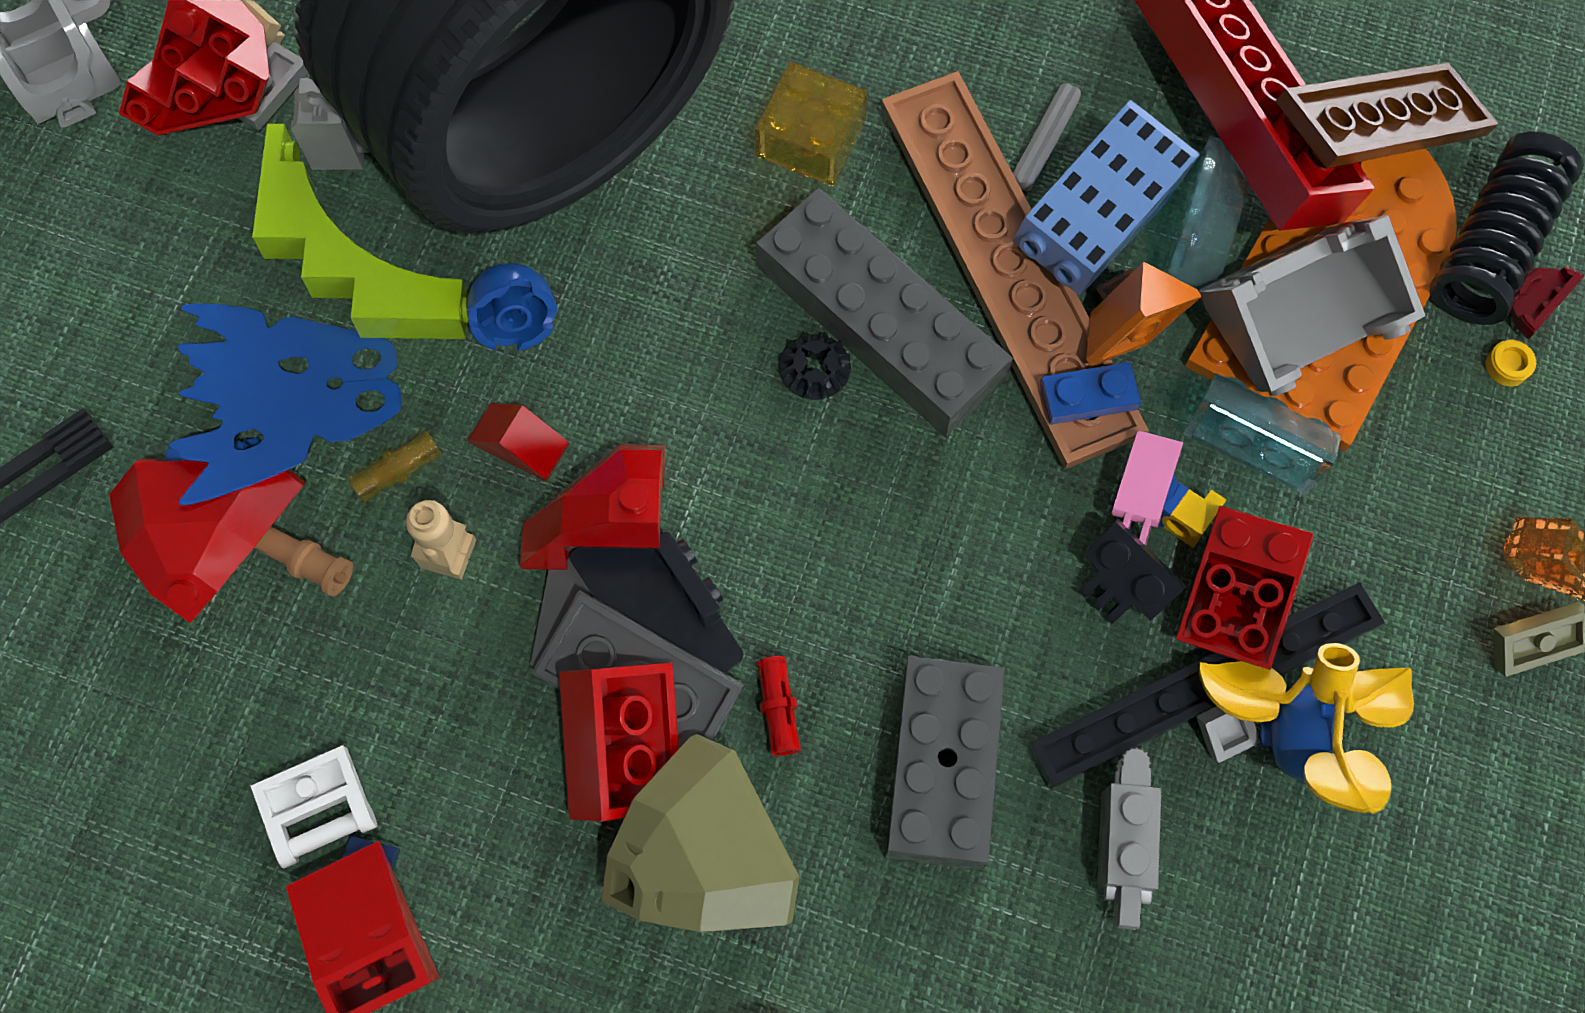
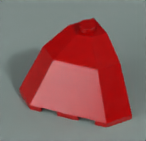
M618 445L523 523L520 568L568 570L569 546L660 548L661 499L665 483L666 445Z
M157 458L138 459L109 493L120 553L153 597L191 623L306 483L289 469L223 496L190 505L179 504L180 498L209 465L208 462L191 460L158 462Z

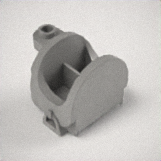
M31 0L28 4L12 11L0 12V75L20 105L32 116L37 124L55 116L61 128L79 122L96 113L90 102L91 100L119 87L120 79L108 62L86 24L102 16L108 10L110 0Z

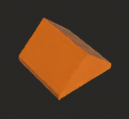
M1143 262L1090 313L1086 360L1090 366H1094L1147 346L1202 297L1196 288Z

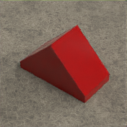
M490 403L468 439L469 444L546 482L569 446V442L526 407L514 404Z

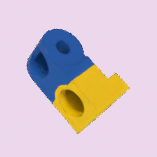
M1174 475L1159 525L1194 548L1216 518L1219 506H1223L1227 499L1213 490H1210L1204 499L1181 483H1178Z

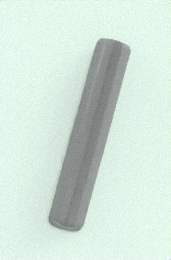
M1069 83L1060 85L1016 166L1013 175L1023 192H1028L1033 188L1079 102L1081 91L1078 87L1072 86Z

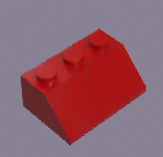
M673 663L559 672L569 819L608 821L625 818L633 799L679 750Z

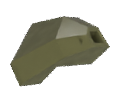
M698 734L690 736L633 799L607 855L602 902L638 921L696 932L784 926L793 922L800 877L735 750Z

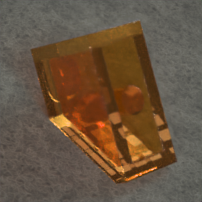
M1516 517L1512 534L1508 535L1505 541V559L1524 580L1585 601V533L1572 518Z

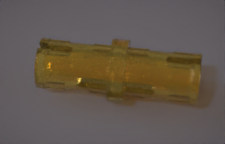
M426 430L423 434L392 453L390 450L382 453L384 458L353 477L351 476L348 478V481L362 502L365 503L398 481L403 484L409 480L407 477L409 474L435 458L440 457L442 453Z

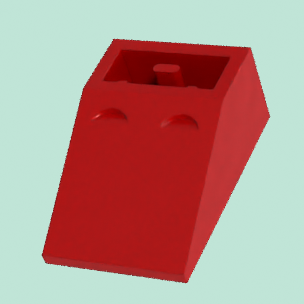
M1219 506L1176 640L1271 670L1310 553L1314 533Z
M380 841L286 886L312 981L326 1013H372L440 979Z

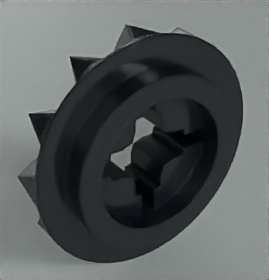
M825 331L820 335H810L808 332H805L801 338L795 341L790 340L788 347L781 354L780 372L786 386L800 397L811 400L829 398L837 394L849 379L851 372L850 354L844 349L841 340L836 341L828 337ZM805 355L814 360L826 355L823 364L826 373L824 371L821 372L817 368L805 373L808 368V360Z

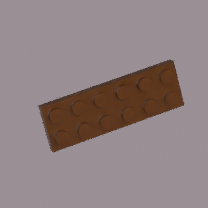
M1449 63L1286 88L1275 101L1285 113L1287 122L1294 129L1298 130L1310 146L1313 156L1326 169L1484 137L1498 125L1497 121Z

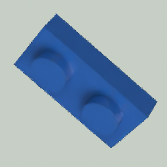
M1130 362L1043 376L1040 381V388L1050 425L1138 410L1141 405Z

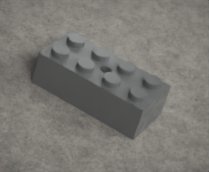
M908 656L903 678L885 851L886 859L983 870L988 864L1005 668ZM938 754L950 756L956 764L952 767L942 766L938 761Z

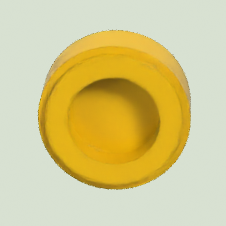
M1505 340L1498 343L1489 352L1485 365L1488 374L1497 383L1504 386H1517L1532 375L1536 368V358L1533 351L1526 344L1517 340Z

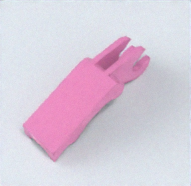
M1138 430L1113 506L1112 515L1123 518V524L1129 530L1132 521L1143 524L1139 540L1147 545L1151 526L1158 528L1184 442Z

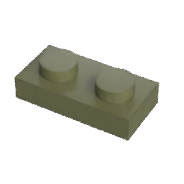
M1576 602L1493 628L1494 668L1507 677L1585 652V605L1581 602Z

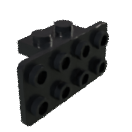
M660 528V548L578 547L572 551L570 555L571 563L594 598L724 673L743 660L741 647L721 619V611L718 604L723 601V597L709 577L701 580L692 566L698 561L683 538L676 542L668 530L663 533Z

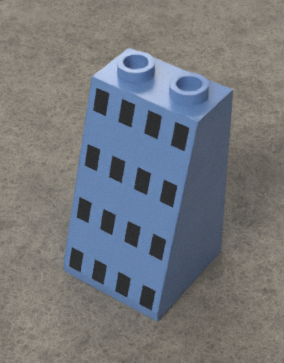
M1130 100L1025 216L1012 241L1028 257L1035 259L1055 275L1061 284L1071 288L1080 296L1167 204L1200 154Z

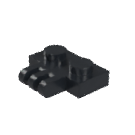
M1119 519L1083 553L1099 571L1078 592L1085 598L1099 586L1104 592L1091 605L1099 611L1112 599L1117 605L1105 617L1111 624L1121 617L1133 604L1151 621L1186 587V584Z

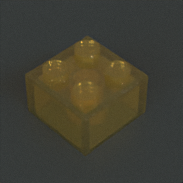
M790 61L755 128L756 157L834 186L866 120L868 90Z

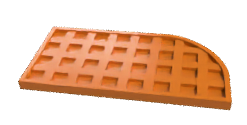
M1426 149L1358 162L1375 189L1345 222L1384 215L1389 216L1420 302L1424 308L1431 295L1429 292L1430 283L1439 272L1440 264L1449 254L1450 246L1456 239V211L1449 185L1440 167ZM1269 218L1241 269L1338 224L1279 231ZM1212 320L1185 367L1333 446L1346 451L1358 433L1411 330L1402 336L1389 340H1384L1382 334L1368 335L1300 368L1302 375L1294 380L1296 387L1276 396H1270L1269 392H1261L1256 389ZM1416 321L1409 324L1411 330L1413 329Z

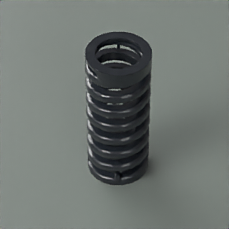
M1537 131L1518 133L1508 140L1497 159L1496 166L1488 176L1487 183L1479 192L1478 200L1471 207L1468 218L1462 224L1459 235L1451 244L1449 254L1440 264L1439 272L1430 283L1429 292L1431 297L1442 310L1459 320L1478 325L1497 324L1508 316L1515 303V293L1523 287L1525 275L1532 270L1535 256L1542 251L1544 239L1553 230V221L1560 216L1563 203L1571 195L1572 185L1579 180L1582 174L1583 160L1575 147L1555 135ZM1539 155L1553 159L1554 161L1551 164L1541 159L1521 156ZM1561 165L1564 168L1565 173L1557 166ZM1469 262H1473L1478 267L1471 266ZM1461 282H1466L1475 289L1489 293L1492 298L1473 293ZM1456 301H1459L1460 303H1462L1463 305H1465V306H1467V307H1469V308H1465V307L1461 306L1460 304L1456 303Z

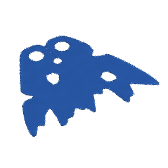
M187 304L181 307L183 311L199 317L195 323L196 326L216 331L227 340L225 342L204 344L182 343L178 346L181 354L189 357L190 365L204 372L203 375L195 379L193 387L184 389L178 394L182 397L218 405L219 409L213 414L212 418L223 421V424L217 430L175 440L168 445L171 449L179 451V457L183 460L202 461L209 464L180 498L179 504L190 505L214 499L278 475L306 460L308 449L314 436H320L328 442L352 440L390 420L401 409L399 385L386 378L397 368L396 349L391 342L383 338H360L358 332L296 317H286L268 328L266 326V318L261 312L237 306ZM361 349H374L380 353L381 360L374 368L360 369L353 365V355ZM291 357L306 358L308 369L300 374H295L282 370L278 362ZM331 378H339L343 381L342 386L338 389H330L326 384ZM375 390L384 395L385 403L377 411L364 412L356 406L355 402L358 395L364 391ZM255 429L264 436L263 441L256 446L245 450L234 448V438L240 432Z

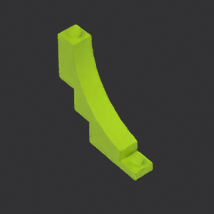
M267 124L252 235L263 258L303 259L301 278L311 298L353 299L351 320L360 338L466 339L468 323L467 292L463 280L438 278L414 273L393 266L356 245L338 229L318 202L314 184L304 162L300 161L298 143L292 141L285 124Z

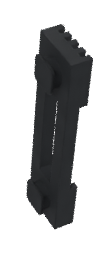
M84 408L46 432L44 439L0 467L1 489L55 452L60 455L59 457L62 460L0 502V524L114 448Z

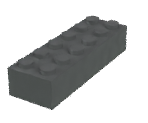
M820 188L816 189L756 243L757 268L837 340H841L842 345L945 438L1006 380L1013 358Z

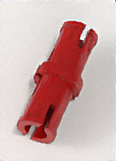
M784 656L767 657L756 662L763 702L759 704L761 715L766 717L770 738V751L773 757L788 756L801 752L794 712L798 709L797 699L792 697L787 660Z

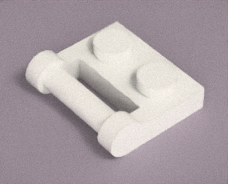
M343 745L251 785L273 851L283 869L298 863L299 856L357 830L365 833L377 827L375 815L366 799L349 751ZM348 801L352 812L292 839L289 837L286 829L287 826L341 802Z

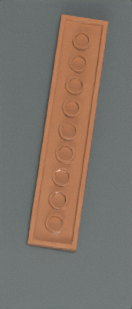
M959 71L882 99L881 110L1003 350L1013 358L1011 366L1064 470L1134 442L1138 430L1148 433L1149 429L1139 410L1049 424L1040 388V381L1043 376L1114 365V363L1110 359L1090 366L1086 360L1090 318L1076 292L1061 284L1055 275L1035 259L1028 257L1012 241L1025 216L1032 209Z

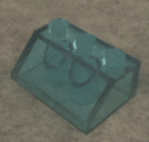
M1215 373L1183 434L1305 496L1334 464L1338 456L1341 435L1330 430L1329 426L1323 421L1316 418H1306L1288 409V406L1281 400L1273 397H1264L1248 389L1242 381L1233 377H1223Z

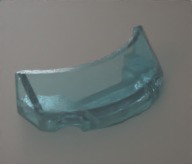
M1211 134L1208 135L1196 165L1195 183L1167 274L1196 288L1198 291L1221 279L1248 187L1246 177L1228 152L1222 139ZM1201 298L1187 309L1203 315L1208 314Z

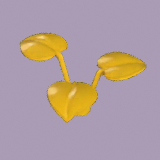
M1330 643L1320 647L1314 669L1304 667L1300 679L1289 691L1285 692V680L1272 668L1267 670L1242 661L1222 664L1200 662L1199 676L1208 697L1223 712L1243 721L1267 722L1274 720L1279 713V703H1291L1305 686L1310 684L1314 696L1321 702L1335 704L1332 736L1333 753L1320 752L1308 758L1303 770L1306 785L1315 796L1342 809L1359 813H1377L1385 808L1391 794L1389 773L1382 762L1367 751L1354 750L1344 753L1342 748L1344 712H1354L1363 723L1375 727H1397L1405 724L1410 719L1414 708L1412 670L1410 667L1357 672L1360 663L1358 654L1348 646Z

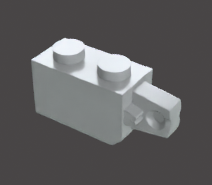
M300 78L299 87L294 91L295 105L291 130L311 169H363L364 153H369V150L325 99L314 81L309 78Z

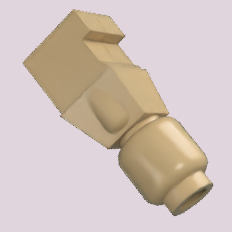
M425 500L418 502L407 513V531L415 541L411 557L414 558L422 569L462 580L469 561L468 559H470L476 543V538L473 534L466 532L465 528L467 525L453 521L445 507L436 501Z

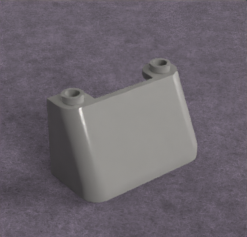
M1388 215L1352 220L1332 226L1211 283L1198 291L1202 296L1201 301L1205 310L1256 389L1261 392H1269L1270 396L1280 395L1295 388L1296 383L1294 380L1302 375L1300 368L1368 335L1382 334L1384 340L1402 336L1411 330L1409 324L1426 316Z

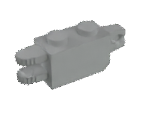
M1138 747L1136 749L1131 748L1129 751L1126 750L1124 755L1119 757V760L1115 762L1114 782L1101 793L1097 875L1098 889L1104 890V900L1114 901V928L1131 930L1140 927L1141 904H1151L1152 892L1158 889L1161 788L1151 787L1150 757L1147 756V753L1143 752V749L1139 750Z

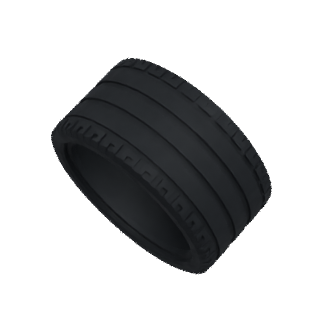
M300 0L296 4L295 10L299 16L295 20V28L298 31L296 42L300 47L298 51L304 61L303 64L322 95L351 130L354 131L405 196L428 219L437 225L440 224L445 229L451 228L455 232L464 231L470 234L474 232L483 234L488 231L493 233L499 232L502 229H513L518 225L523 226L558 212L603 185L636 159L680 113L705 78V74L712 66L713 59L721 48L720 44L725 39L726 29L730 24L732 18L730 15L734 10L735 3L733 0ZM541 5L519 28L505 38L518 23Z

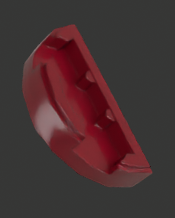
M1565 266L1562 269H1544L1539 267L1527 274L1523 287L1515 293V303L1510 310L1516 328L1529 339L1585 275Z

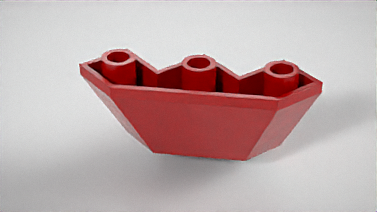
M168 0L153 60L127 81L119 115L158 136L256 114L259 111L270 77L264 27L241 0Z

